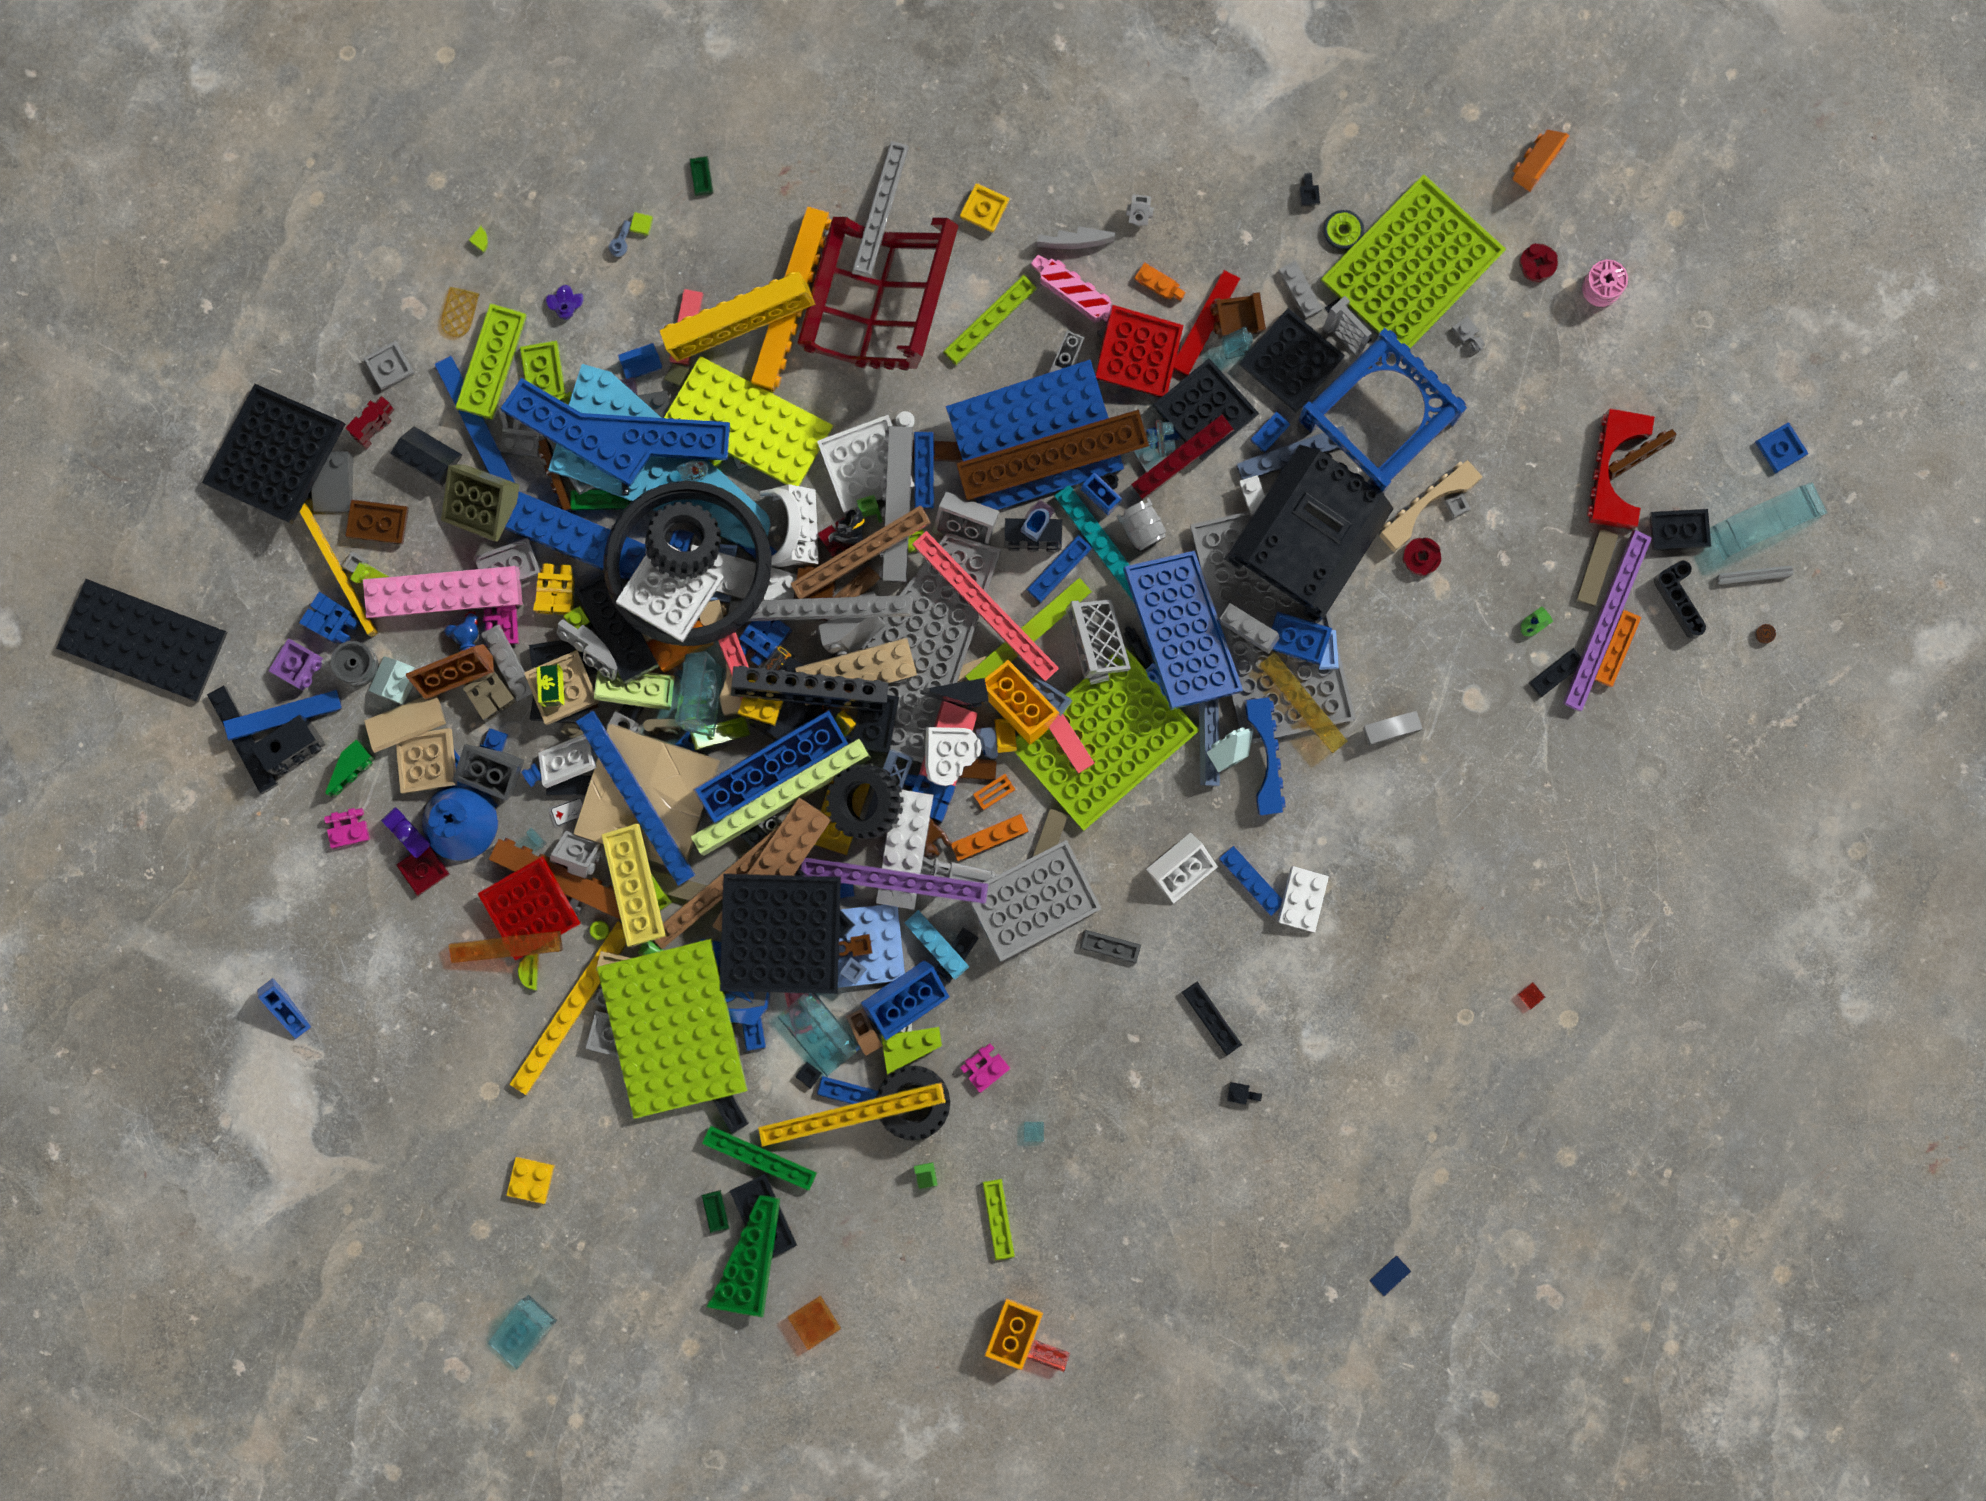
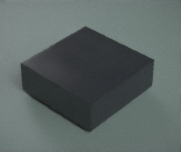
M806 1062L795 1077L811 1089L822 1075V1072L809 1062Z

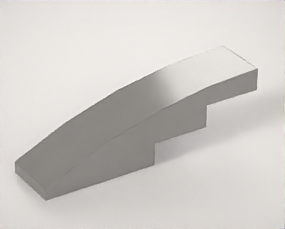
M1078 226L1077 233L1058 230L1057 237L1039 234L1037 247L1050 249L1096 247L1114 242L1115 232Z

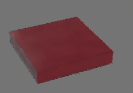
M431 846L418 858L410 854L396 864L417 896H420L450 875Z

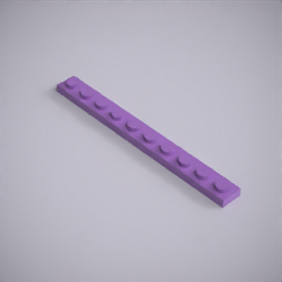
M1633 530L1562 703L1577 711L1583 710L1652 539L1637 530Z
M807 857L802 862L801 867L807 876L841 877V883L978 903H986L988 883Z

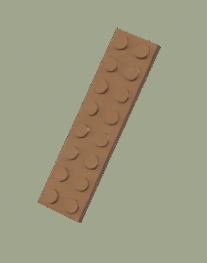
M799 797L747 874L794 875L831 819ZM722 911L712 925L721 932Z

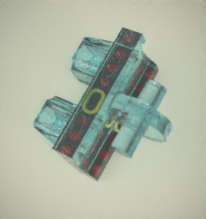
M1155 420L1157 436L1154 435L1153 429L1148 430L1149 436L1147 440L1150 443V449H1156L1155 442H1157L1160 457H1166V453L1175 451L1174 440L1164 441V435L1174 434L1173 423Z

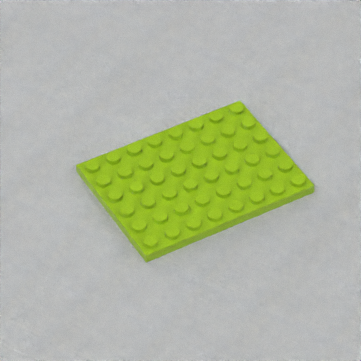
M1423 174L1322 277L1321 281L1340 299L1346 296L1350 301L1348 306L1378 334L1384 328L1388 331L1391 330L1396 334L1397 340L1401 344L1404 343L1411 349L1506 251V248Z
M1126 647L1125 650L1131 668L1129 671L1108 673V681L1090 685L1089 678L1083 679L1066 694L1072 702L1063 715L1095 764L1078 774L1049 728L1030 745L1020 734L1016 737L1017 751H1014V753L1083 831L1090 827L1199 732V729L1180 708L1170 710L1167 698L1161 693L1160 686L1148 678V673ZM1115 656L1112 662L1118 666H1124L1123 661Z
M711 939L597 967L634 1119L748 1091L724 991H720V974Z

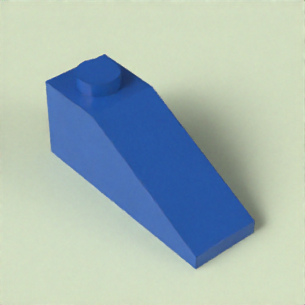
M274 978L257 989L258 998L295 1039L311 1028V1025Z

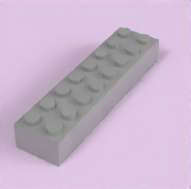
M889 426V431H885V443L888 444V450H884V461L888 464L887 469H884L883 481L887 482V488H883L882 500L886 501V508L882 507V520H885V526L910 512L912 427ZM909 536L880 553V557L884 558L883 565L879 567V576L883 577L884 582L907 583Z

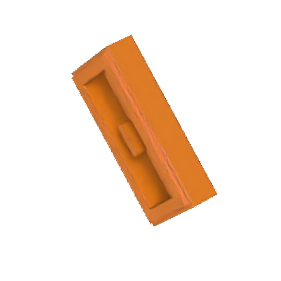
M1004 774L974 793L973 796L984 811L1016 789L1007 775ZM1005 780L1004 784L997 787L996 789H994L987 795L983 796L982 798H979V795L986 792L987 790H989L996 784L1000 783L1001 781ZM1009 786L1010 789L987 804H983V801Z

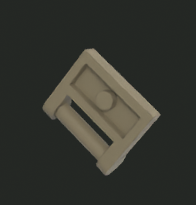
M648 719L643 723L644 729L652 736L658 735L659 732H666L667 735H677L678 731H683V726L679 719Z

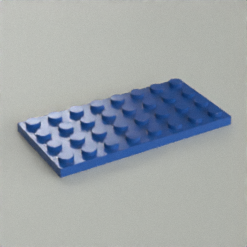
M1191 551L1125 566L1123 571L1170 710L1241 693L1243 688L1196 552Z

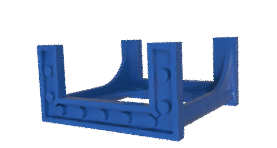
M1384 328L1369 348L1312 403L1309 401L1303 407L1298 421L1310 433L1318 426L1370 477L1368 483L1376 485L1382 493H1385L1392 482L1391 480L1448 424L1453 427L1467 407L1464 400L1456 397L1447 384H1442L1438 380V376L1434 371H1429L1424 366L1425 364L1422 359L1415 357L1406 344H1401L1397 340V336L1393 331H1388ZM1394 354L1396 363L1393 366H1389L1386 360ZM1381 357L1382 366H1377L1375 363L1379 362L1380 360L1378 359ZM1400 361L1402 362L1403 366H1406L1405 369L1399 367ZM1377 371H1394L1405 375L1418 387L1424 401V416L1418 430L1377 468L1324 414L1366 375ZM1429 388V391L1434 394L1428 395L1426 389ZM1433 398L1440 399L1442 405L1436 408L1429 405V400ZM1433 412L1438 414H1433V417L1430 418L1428 413Z

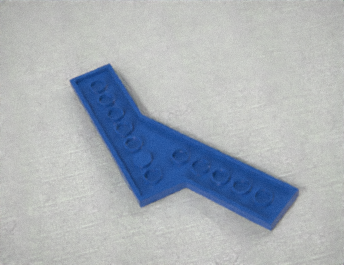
M523 378L519 380L500 408L502 412L630 487L651 456L728 461L730 422L581 413Z

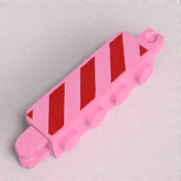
M1040 255L1035 257L1031 266L1040 274L1042 285L1094 323L1100 322L1102 319L1106 322L1108 321L1112 302L1106 294L1097 292L1091 283L1082 281L1076 272L1067 270L1061 261H1055L1052 258L1049 261Z

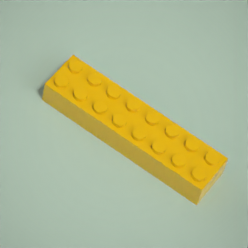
M792 272L780 280L770 281L768 285L753 288L749 293L739 294L730 301L720 302L711 309H703L699 314L692 317L687 316L680 322L668 324L659 331L667 352L676 361H680L815 305L809 286L799 272Z

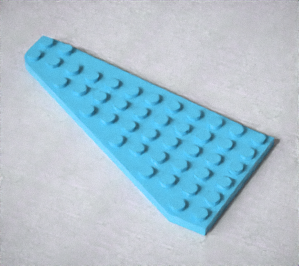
M581 364L569 406L581 413L661 418L613 373ZM556 444L548 469L549 472L574 478L629 501L635 500L650 489L671 482L697 481L712 484L727 490L741 499L758 517L768 537L770 519L767 513L707 459L651 456L631 487L629 486L630 494L624 496L622 495V483L620 480L609 476L597 469L593 464ZM683 499L668 502L653 509L655 511L663 510L665 505L670 504L674 506L675 502H681V504L689 502L695 507L699 505L703 507L702 510L704 512L708 510L712 514L711 519H716L718 522L717 527L721 531V537L755 550L752 538L744 525L733 514L716 504L702 500Z

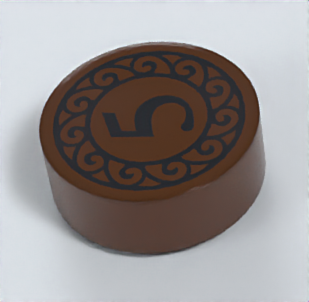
M1769 624L1759 626L1755 632L1756 639L1762 644L1772 642L1776 637L1775 628Z

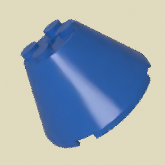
M457 784V786L443 788L433 795L425 807L422 817L424 837L431 844V848L444 858L456 861L475 858L486 851L495 839L498 830L496 807L485 792L469 785Z

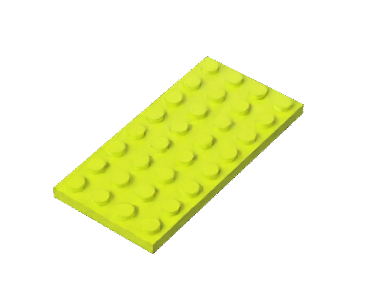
M701 356L664 417L670 419L730 422L728 455L785 485L795 486L801 485L820 451L817 441L827 438L833 429L832 424Z

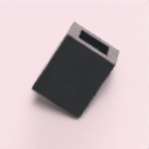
M624 704L619 713L637 722L644 707Z

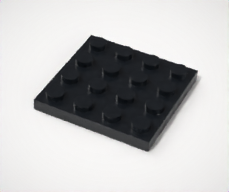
M1287 308L1239 362V366L1296 413L1345 358V355Z
M1210 358L1153 404V408L1184 442H1187L1219 416L1223 415L1234 431L1199 457L1202 462L1259 415V412Z

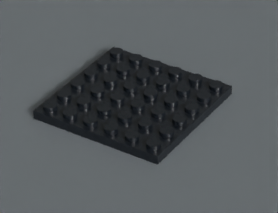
M254 384L202 483L293 525L346 424L265 387Z
M724 873L720 991L838 994L841 877Z

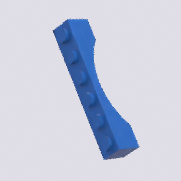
M1269 697L1244 700L1246 718L1260 734L1266 751L1267 767L1265 777L1256 794L1258 815L1283 813V808L1286 807L1285 798L1284 796L1281 797L1280 789H1283V780L1278 774V770H1281L1280 758L1276 757L1279 745L1278 740L1274 739L1276 721L1272 720L1271 712H1274L1273 701H1270Z

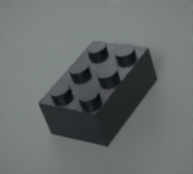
M1005 518V548L1008 551L1017 552L1020 549H1027L1029 552H1038L1039 549H1046L1047 552H1058V549L1062 548V519H1049L1046 528L1036 542L1021 532V528L1027 519ZM1034 519L1031 522L1033 526H1039V522L1037 519Z

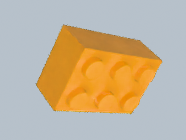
M1006 1298L985 1356L1022 1370L1043 1312Z

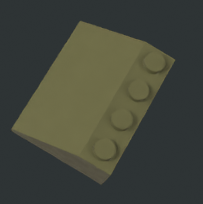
M465 464L448 465L441 521L490 540L498 541L517 504L519 484Z

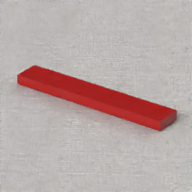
M1226 270L1222 272L1176 357L1174 370L1186 376L1190 374L1214 329L1215 317L1212 316L1210 309L1212 302L1217 298H1220V300L1231 298L1241 278Z

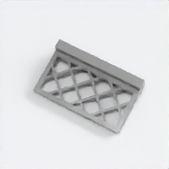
M1344 296L1330 309L1322 330L1326 335L1332 331L1358 358L1363 353L1372 333L1347 308L1350 301Z
M1078 600L1071 601L1066 608V613L1084 679L1092 678L1093 675L1129 671L1131 668L1112 600L1079 603ZM1100 606H1107L1109 611L1107 616L1098 610ZM1081 608H1087L1093 612L1090 618L1082 613ZM1094 614L1104 620L1101 626L1091 620ZM1105 622L1113 626L1114 631L1112 633L1103 628ZM1088 623L1098 629L1095 635L1087 631L1086 626ZM1099 631L1109 637L1106 643L1096 637ZM1110 639L1118 643L1119 648L1117 651L1107 645ZM1093 641L1102 646L1100 652L1092 648L1091 643ZM1104 648L1114 654L1111 660L1101 655ZM1115 656L1123 661L1124 666H1118L1112 662ZM1098 658L1107 664L1105 668L1098 669L1096 663Z

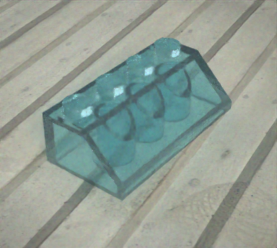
M706 651L685 655L675 722L685 731L714 737L724 669Z
M816 993L803 994L778 1016V1019L826 1077L861 1049Z

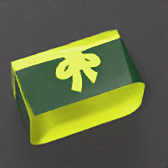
M559 664L537 667L538 703L543 707L564 705L562 667Z

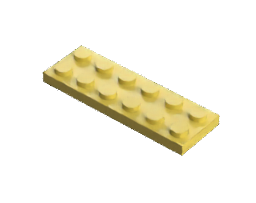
M640 824L601 834L627 946L631 947L665 937Z

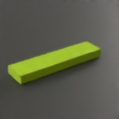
M1002 1179L983 1182L995 1260L1015 1257Z

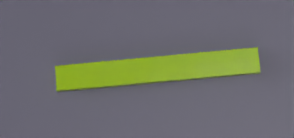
M1079 577L1023 625L1021 629L1035 642L1067 614L1066 608L1071 601L1078 600L1080 603L1092 591ZM1004 642L964 677L968 681L986 678L1006 661H1013L1018 654Z

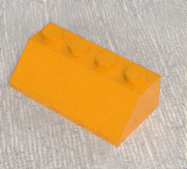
M1009 660L985 678L988 702L1029 745L1041 737L1059 715L1056 708Z

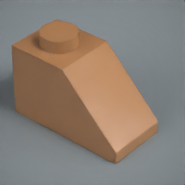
M863 1008L846 1017L865 1056L883 1047Z

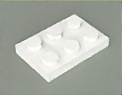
M584 734L538 753L542 785L546 788L597 768L594 750Z
M1291 866L1277 923L1315 932L1329 876Z

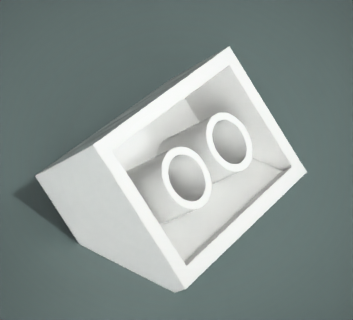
M1190 832L1146 870L1167 897L1175 903L1218 866L1204 845Z

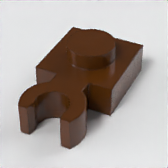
M870 934L850 937L851 943L839 942V946H846L845 952L839 953L840 956H846L849 952H853V957L873 954Z

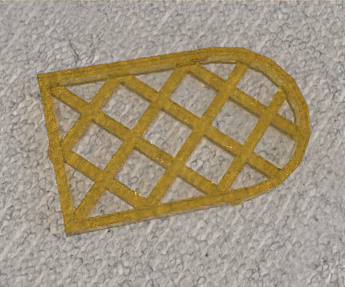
M454 287L449 288L441 318L442 328L447 335L461 337L469 332L478 303L479 293ZM454 290H455V291H460L461 293H459L458 295H456V293L454 292ZM452 292L454 294V297L450 299V295ZM466 293L472 294L474 296L469 298ZM464 294L467 300L461 303L458 297ZM474 298H476V299H475V303H474V305H473V303L471 302V300L474 299ZM457 299L459 305L453 307L450 302ZM469 302L472 307L465 310L463 305ZM448 304H449V306L451 307V309L446 312L447 307H448ZM461 307L464 312L457 315L455 309ZM453 311L456 317L450 320L447 314ZM472 311L471 318L468 315V312ZM466 314L469 320L462 323L460 317ZM458 319L460 325L454 328L451 322ZM450 324L452 330L447 332L444 326ZM463 327L465 331L458 334L456 330Z

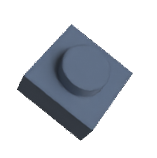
M850 958L840 974L856 985L867 968L853 958Z

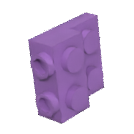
M288 638L268 671L304 691L305 688L311 685V677L314 672L322 667L321 661L323 658Z

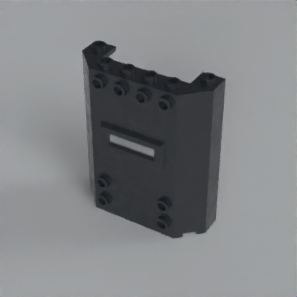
M1299 445L1293 451L1223 559L1238 569L1244 565L1303 605L1305 609L1302 613L1319 623L1324 619L1394 508L1384 493L1380 491L1379 487L1366 482L1360 474L1351 472L1347 465L1341 462L1338 463L1332 459L1333 457L1329 453ZM1309 503L1340 524L1341 528L1339 531L1336 532L1305 511L1306 504Z

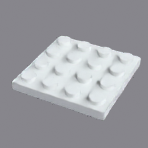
M889 415L817 441L844 513L848 512L852 507H858L856 502L858 499L875 495L876 501L882 499L883 488H887V482L883 481L884 469H887L888 464L884 461V450H888V444L885 443V431H889V426H892ZM911 477V488H912V487H915V485H914L913 480H912V477Z
M645 555L616 600V603L679 641L684 642L723 581L724 576L707 568L705 574L700 575L698 573L697 577L690 579V576L686 577V580H682L678 576L671 578L668 577L669 574L666 572L664 574L660 573L658 566L656 568L653 567L651 559H648L647 555Z

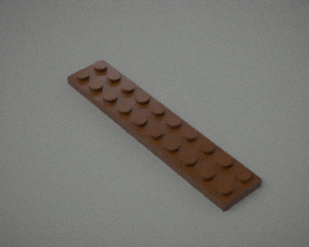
M1139 409L965 460L956 463L966 500H970L1149 446Z

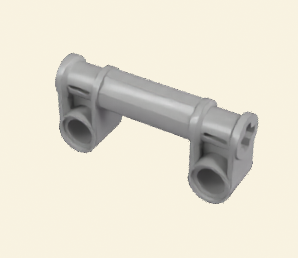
M937 858L933 862L931 872L932 876L981 883L999 875L995 871L954 862H941Z

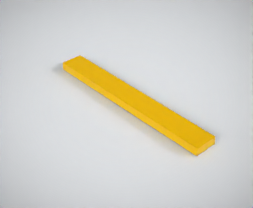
M304 503L300 510L304 521L366 633L374 637L378 633L370 618H366L365 608L309 507Z

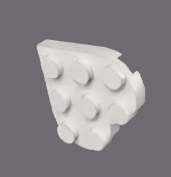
M926 727L925 768L929 781L942 786L954 784L958 777L962 775L963 767L971 765L980 756V739L976 737L971 729Z

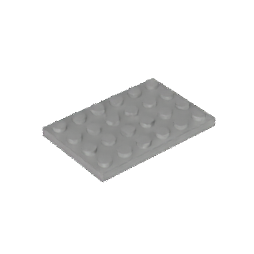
M1067 840L983 882L988 883L986 903L969 901L999 962L1101 909Z

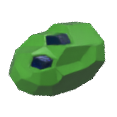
M1541 606L1522 621L1520 626L1522 635H1536L1553 622L1552 617Z

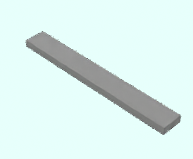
M890 142L853 267V274L868 278L872 276L909 145Z

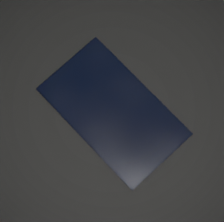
M1396 1255L1369 1281L1385 1296L1411 1270Z

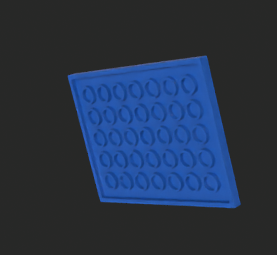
M1091 360L945 406L963 461L1108 418ZM1118 455L976 497L975 501L981 505L999 510L1066 488L1067 486L1085 482L1094 472L1101 477L1106 473L1122 470L1124 466L1121 456Z

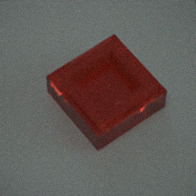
M1534 982L1530 983L1518 994L1530 1010L1545 998V995Z

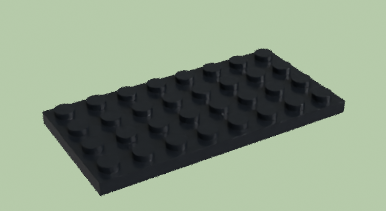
M85 579L56 649L199 703L228 632Z

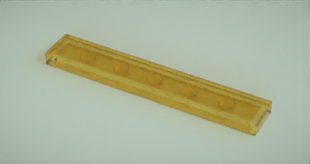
M1275 652L1260 663V667L1332 754L1348 742Z

